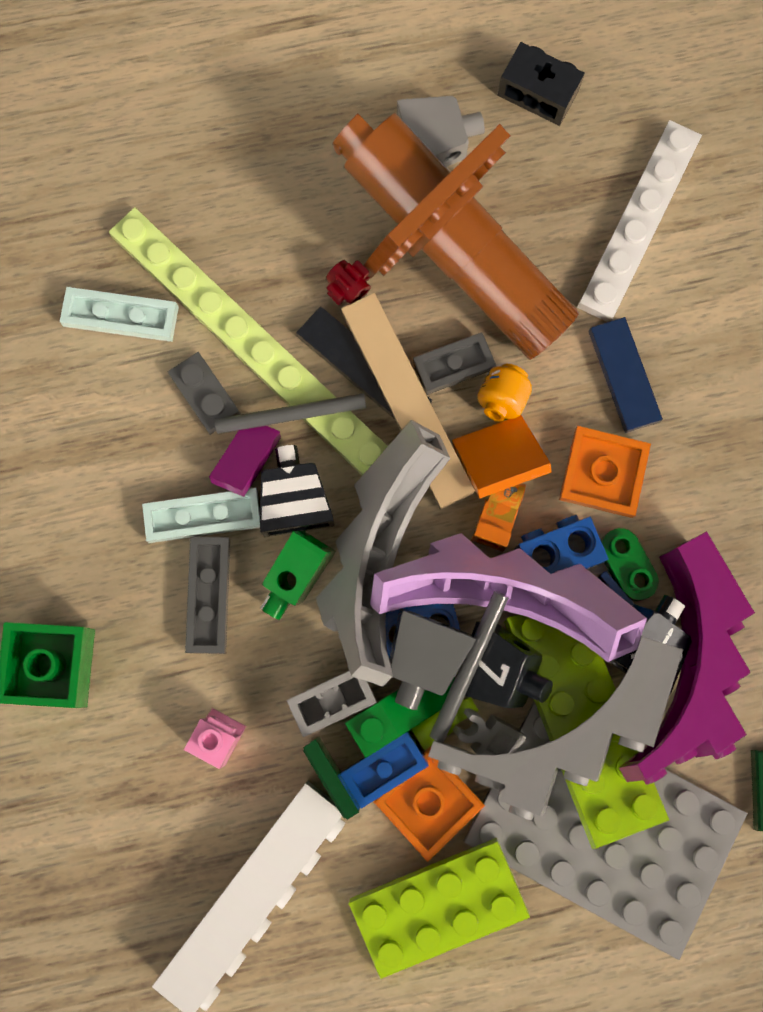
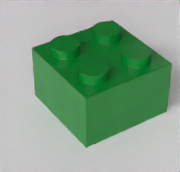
M4 622L0 650V704L87 708L95 629L76 626Z

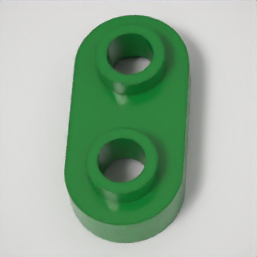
M624 528L611 530L602 537L601 542L609 558L604 563L613 580L632 601H641L651 597L658 588L659 579L638 538L633 532ZM620 540L626 544L627 550L624 554L616 550V541ZM636 574H640L645 578L643 588L636 586L634 583Z

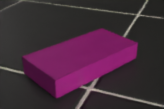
M269 426L238 430L209 476L211 483L245 497L281 439L280 431Z

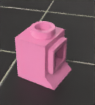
M212 708L206 718L199 720L184 750L220 769L226 766L246 726Z

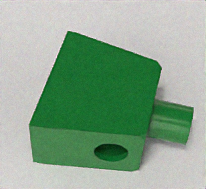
M293 531L262 583L265 588L270 590V593L260 607L261 610L271 617L280 620L290 604L296 606L303 603L336 551L306 531ZM289 572L293 573L296 577L294 587L289 585L287 581Z

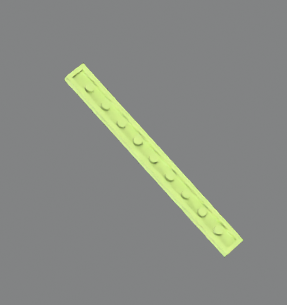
M135 207L109 231L111 237L288 406L336 398ZM351 411L303 419L362 476L388 447Z

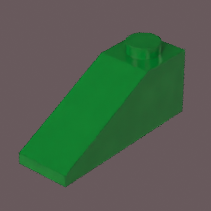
M455 677L443 695L424 690L417 710H412L396 703L395 698L398 690L346 721L345 725L364 757L367 758L440 711Z

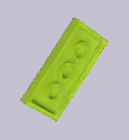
M497 837L356 895L349 900V906L380 979L530 918L527 906Z

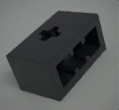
M520 42L501 76L497 96L560 126L579 92L585 72L578 70L570 62H562L546 54L537 46H529Z

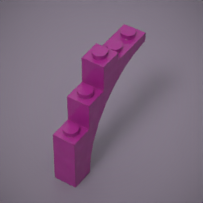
M707 531L659 557L672 583L676 600L685 605L680 615L681 628L691 636L692 643L681 668L673 701L660 725L654 747L645 745L643 752L639 751L619 767L626 782L643 780L648 785L663 778L667 774L665 767L673 762L678 765L694 757L710 755L714 759L723 758L736 750L734 743L747 735L725 696L738 690L741 687L738 681L751 673L730 636L745 628L742 621L755 614Z

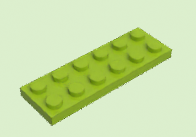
M518 614L504 621L505 627L509 632L541 653L542 662L537 674L553 682L551 694L544 703L534 699L550 742L571 732L592 717L615 692L616 689L604 659L585 644L554 627ZM616 734L612 736L599 781L596 782L589 779L588 785L583 786L565 779L592 849L670 821L654 782L648 785L643 780L626 782L619 767L639 751L618 744L621 736Z

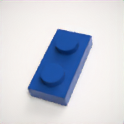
M408 731L367 758L364 757L340 774L362 809L428 767L429 763Z

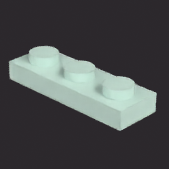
M66 287L60 323L63 327L172 342L179 307L173 301Z
M257 488L249 489L245 497L230 491L142 504L146 541L148 543L260 528V505Z

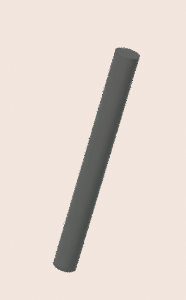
M361 393L215 419V428L217 434L364 409L367 408L365 395Z
M493 592L474 637L476 640L460 666L429 735L438 742L443 743L509 599L508 596L500 592Z

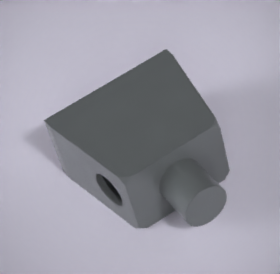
M401 608L398 613L389 658L393 677L402 680L395 702L406 708L417 710L424 690L443 695L474 645L476 638L467 632Z

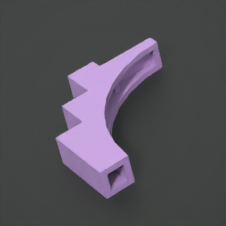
M462 533L430 543L428 556L374 573L370 605L378 614L405 607L429 604H469L487 607L493 592L497 591L509 597L504 611L523 615L554 627L585 644L607 662L637 650L647 620L645 616L581 564L550 574L520 548L489 558Z

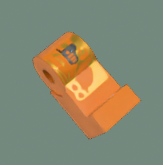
M521 483L488 496L471 541L501 552L507 548L525 492V484Z

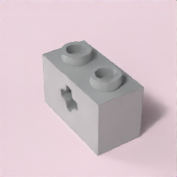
M350 671L287 700L303 737L377 703L367 681L351 676Z

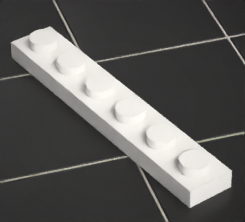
M669 120L577 308L606 322L612 321L700 141L701 134Z

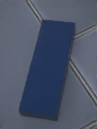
M626 317L591 327L588 332L624 432L628 433L660 423L663 418Z

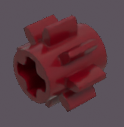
M346 260L338 262L326 276V280L329 283L326 287L328 290L327 294L338 306L344 301L352 304L364 298L371 289V286L367 283L370 279L368 276L370 272L359 260H356L352 265Z

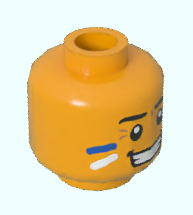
M508 363L496 366L487 373L477 394L478 402L484 408L485 415L492 420L504 421V419H515L522 414L532 393V384L528 379V374L522 368Z

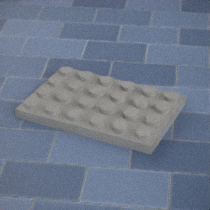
M533 701L519 728L527 738L517 752L536 748L550 742L535 701ZM559 768L544 815L534 814L533 819L528 820L508 812L510 805L501 802L505 785L500 783L498 790L489 788L482 802L485 806L476 814L463 841L474 847L497 837L510 868L680 960L748 813L666 770L667 774L654 783L670 821L592 849L566 781L563 778V773Z

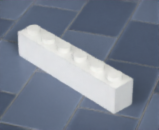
M310 781L305 783L152 987L182 1012H196L200 1007L205 1012L221 991L216 984L225 973L232 977L246 958V955L241 952L250 939L256 943L260 940L272 923L266 917L275 905L283 909L296 891V888L291 885L300 872L306 876L310 873L321 857L316 850L325 838L332 843L346 823L340 819L342 815L330 797Z

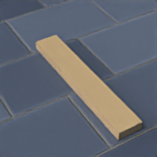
M373 293L341 308L342 314L400 430L402 431L412 420L439 434L451 459L429 486L440 510L473 494L475 490L376 294Z

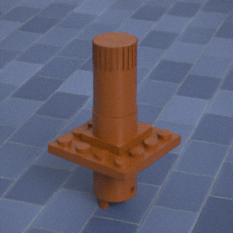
M357 113L338 134L332 145L339 156L342 154L347 160L344 164L347 172L398 224L365 262L364 266L370 272L368 274L370 279L378 272L385 276L407 252L414 257L422 249L449 279H453L529 360L538 356L570 327L578 317L579 312L502 230L503 227L474 197L484 187L479 181L506 153L501 146L511 135L499 124L450 172L396 113L389 116L375 130Z

